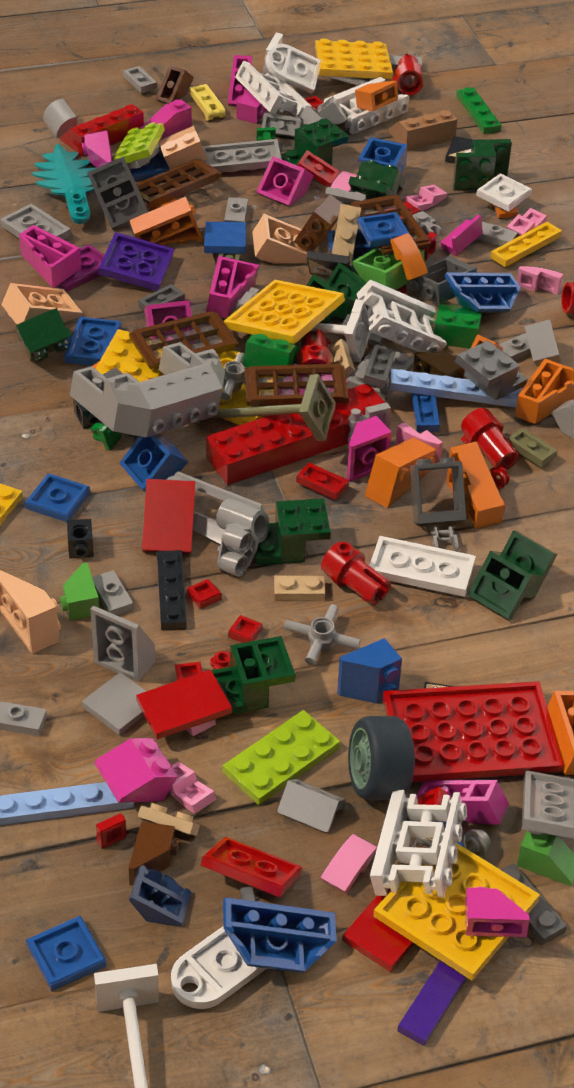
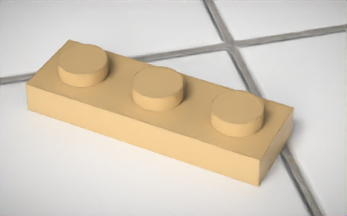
M341 204L331 254L349 256L351 265L358 229L357 218L360 217L361 208Z

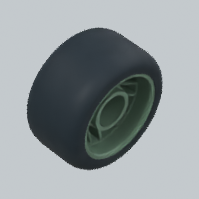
M366 716L359 719L352 729L348 748L349 774L355 792L362 799L370 801L390 800L393 791L404 790L406 794L411 787L415 768L414 743L408 725L401 718L395 716Z

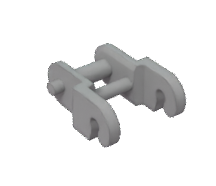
M449 526L448 530H437V527H434V531H431V534L434 535L432 546L438 548L439 541H450L454 551L458 552L457 535H453L455 531L452 530V527ZM439 535H449V537L439 538Z

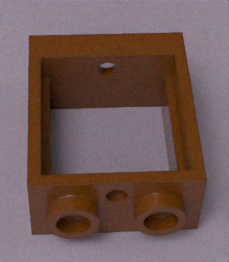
M330 194L312 213L294 243L306 252L314 251L327 237V232L331 231L337 222L340 205L343 203Z

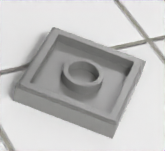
M120 672L82 701V707L120 736L144 717L136 701V695L146 691Z

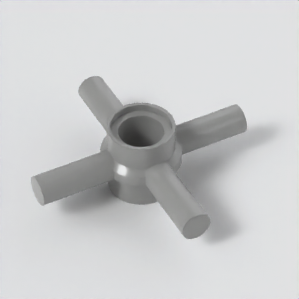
M238 353L235 361L225 364L224 389L221 395L223 400H229L232 392L239 391L242 388V383L245 384L243 353ZM258 378V383L267 382L265 379Z
M331 604L325 617L314 619L311 626L290 620L285 622L284 630L308 636L311 645L305 659L308 665H314L319 653L330 650L333 643L359 649L361 639L336 633L333 622L339 611L337 605Z

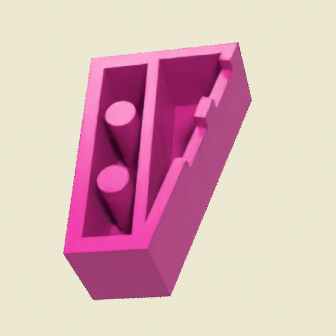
M35 225L19 234L21 255L52 288L82 269L79 247Z
M218 256L206 312H217L220 317L227 318L236 308L238 299H241L246 291L249 292L250 288L255 286L260 265Z

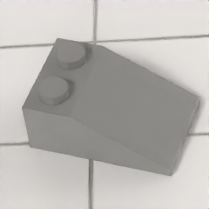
M93 606L90 610L94 663L114 672H121L128 678L140 682L155 663V644L138 624Z

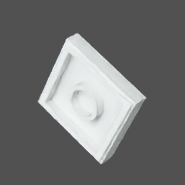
M500 173L477 190L476 196L509 212L528 198L532 193V189Z

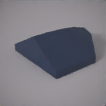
M140 866L129 901L147 922L181 926L184 921L191 891L188 888L184 889L171 877L158 870Z

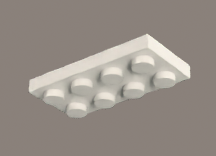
M379 536L369 566L389 581L465 597L476 556Z

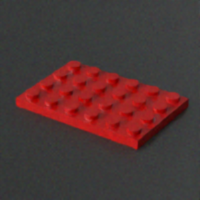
M540 681L383 691L386 716L401 718L408 725L413 738L415 768L412 782L525 775L526 770L538 773L563 771V760Z

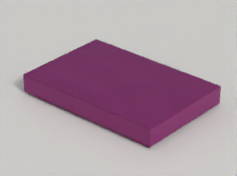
M90 244L80 248L82 269L57 285V287L68 292L101 276L98 274V269L104 255Z

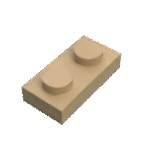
M340 339L329 350L332 353V364L344 365L347 378L355 371L347 342Z
M274 576V601H325L324 576Z
M151 803L150 808L140 807L138 817L158 824L175 826L176 830L195 836L198 834L200 825L192 822L193 816L177 812V815L173 816L166 813L168 808Z

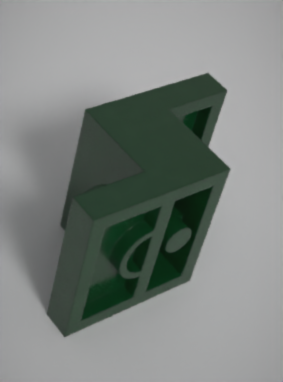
M327 118L320 119L295 129L294 149L282 153L281 159L298 165L308 150L332 166L333 147L347 143L349 135Z
M511 139L472 140L471 152L456 153L453 190H478L500 173L508 176L512 146Z
M368 160V162L361 161L357 176H350L348 184L353 192L366 195V199L395 195L398 189L403 190L405 181L396 166L389 164L382 166L376 161Z
M338 263L328 280L313 274L306 285L344 293L345 301L320 323L329 324L334 315L344 320L347 314L351 315L355 300L358 299L357 293L367 283L342 263Z
M57 308L16 324L18 338L22 341L30 361L36 359V362L49 357V353L53 351L57 353L63 352L71 344L72 335L69 329L65 327Z
M325 499L276 501L275 523H269V532L266 539L258 543L257 551L254 555L256 565L305 562L306 541L329 540L331 531Z
M513 530L502 552H489L467 595L505 618L512 619L523 597H536L558 554L520 532Z
M282 636L230 645V667L211 670L232 706V714L229 715L269 708V687L295 682L296 674Z

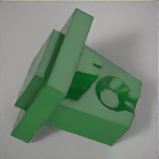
M276 127L257 128L256 141L275 139Z
M95 423L91 427L94 440L103 442L105 450H110L122 437L120 432L112 431L104 423Z

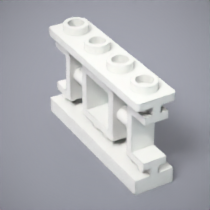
M242 62L235 78L270 113L276 114L277 110L283 113L285 110L291 112L295 117H300L306 105L311 107L287 82L269 73H266V75L261 74L249 62Z
M382 77L334 95L346 113L345 127L350 128L349 132L352 135L408 112L409 96L407 94L398 95V100L375 111L357 108L355 90L367 84L385 82L386 80Z
M369 280L357 293L358 300H362L364 304L372 307L374 314L369 318V322L373 323L369 327L371 333L418 352L439 353L447 345L445 340L433 334L431 327L435 324V319L432 317L436 314L433 306L373 280Z
M404 790L392 792L370 873L375 895L387 896L389 888L391 892H397L400 881L423 882L426 894H432L433 890H437L438 897H445L447 886L452 884V864L457 862L456 845L457 842L462 840L461 822L465 821L467 817L466 803H462L460 792H454L452 799H450L449 795H444L441 805H418L416 794H410V798H406ZM407 815L409 816V820L413 821H406ZM432 821H444V822H447V823H446V828L444 829L443 822H432ZM411 838H433L431 848L409 847ZM396 858H398L399 863H405L409 865H395ZM422 864L437 865V866H436V870H435V874H434L433 866H421V865H422Z

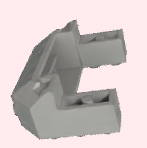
M179 342L163 347L159 370L165 374L163 376L142 382L136 380L129 373L106 378L91 366L73 371L70 396L112 431L147 438L217 416L225 371L214 349L195 354Z

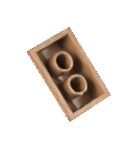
M442 110L438 113L425 114L421 117L399 121L390 127L388 132L398 143L407 144L408 151L453 140L454 136H456L458 119L449 110Z

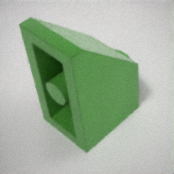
M87 562L82 563L63 585L64 596H60V605L62 612L67 611L69 621L91 617L90 609L93 606L99 608L97 591Z
M527 830L520 846L517 867L572 886L574 881V853L556 835L546 833L537 835Z

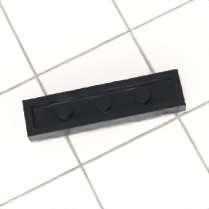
M182 550L157 551L161 630L187 629Z

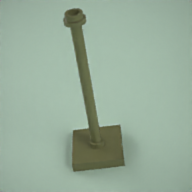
M314 374L309 377L301 404L219 409L217 416L207 419L300 413L317 441H325L336 402L319 374ZM206 419L198 421V423H204Z

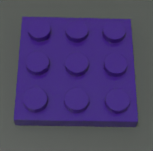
M115 232L101 261L98 274L158 291L171 263L175 249Z

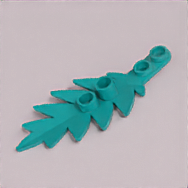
M56 144L54 153L42 155L49 162L34 164L35 167L46 171L33 172L32 176L45 179L43 181H36V185L53 189L51 194L66 197L72 221L77 224H84L90 217L86 194L95 191L87 172L96 168H86L91 164L89 159L76 160L78 152H67L60 144Z

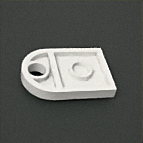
M287 44L273 46L266 56V65L271 74L311 94L314 92L319 74V62H322V60ZM272 55L277 56L279 58V62L275 61Z
M222 926L175 962L171 972V986L176 998L184 1005L196 1009H207L223 1002L267 968L247 966ZM186 983H194L198 988L193 992H186L182 989V986Z

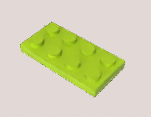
M153 122L146 125L143 129L133 128L129 130L112 161L124 156L126 163L150 157L165 130L163 123L156 124Z
M302 710L222 765V772L253 801L260 805L286 787L288 780L297 779L340 748V740L306 711Z

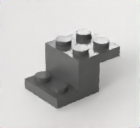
M124 156L87 172L111 228L148 213Z
M488 340L458 354L455 360L458 365L465 369L464 376L494 400H498L524 387L528 380L518 371L520 365Z

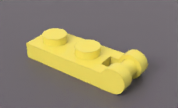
M207 84L190 87V95L204 113L207 121L213 120L214 117L223 118L226 116L224 106Z

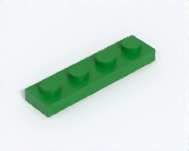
M474 87L457 90L456 97L483 134L501 132L500 122Z

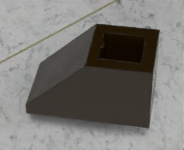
M417 352L414 356V372L463 379L465 369L455 362L456 357L450 353Z

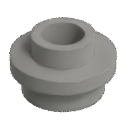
M472 829L464 835V846L466 849L480 858L487 854L491 842L486 832L480 829Z

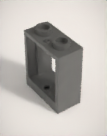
M448 256L427 265L428 273L412 279L411 287L413 292L441 304L455 297L445 278L446 272L477 273V268Z
M455 457L440 458V463H431V459L416 460L417 465H410L414 523L466 520L462 462L455 461ZM451 468L454 510L422 512L419 471Z

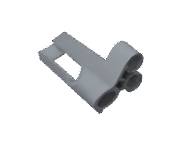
M181 472L168 477L167 480L195 481L196 490L223 500L218 509L216 520L194 511L193 531L220 544L217 549L219 551L217 559L218 569L237 577L242 576L257 551L258 543L263 542L269 532V518L263 510V504Z

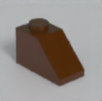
M169 65L156 100L169 104L175 100L182 99L187 95L194 77L184 69Z
M141 821L129 864V885L133 886L140 866H146L147 869H154L160 872L170 867L172 856L178 855L180 839L175 838V826Z

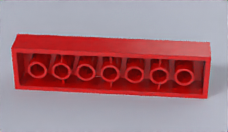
M362 384L347 389L348 402L335 405L325 441H317L300 413L269 415L206 436V458L224 482L230 485L349 444L348 433H350L351 427L348 425V420L351 416V410L359 409L361 411L360 416L365 415L366 407L386 402L369 384Z

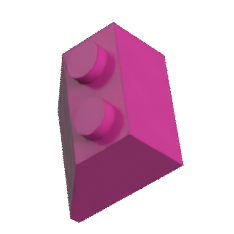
M272 156L256 192L291 206L306 194L314 175L302 167Z
M190 300L146 305L144 308L146 327L192 316ZM193 327L180 329L184 337L194 334ZM175 331L162 334L166 341L179 338ZM157 335L149 337L150 339L161 341ZM191 341V342H188V343H189V344H195L196 342H195V341Z
M377 416L356 423L349 443L347 479L349 482L371 474L376 454L389 449L391 446L392 432Z
M130 738L96 759L94 763L118 803L164 801L178 777L153 738Z

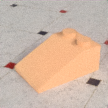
M194 126L159 141L170 169L194 159H201L202 161L208 159Z
M263 214L252 231L255 257L272 264L307 263V252L294 243L302 229ZM319 245L315 248V252H320Z
M10 283L1 304L16 324L55 308L58 309L63 322L81 317L83 314L64 289Z
M0 570V611L30 652L33 654L60 642L59 631L61 630V625L57 617V613L60 610L54 598L50 599L43 589Z

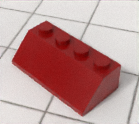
M133 104L126 105L124 108L111 111L106 115L96 117L91 121L70 128L60 138L62 142L83 157L86 156L82 148V143H85L84 135L107 131L110 145L116 144L124 140L129 130L133 128L139 129L144 125V112Z

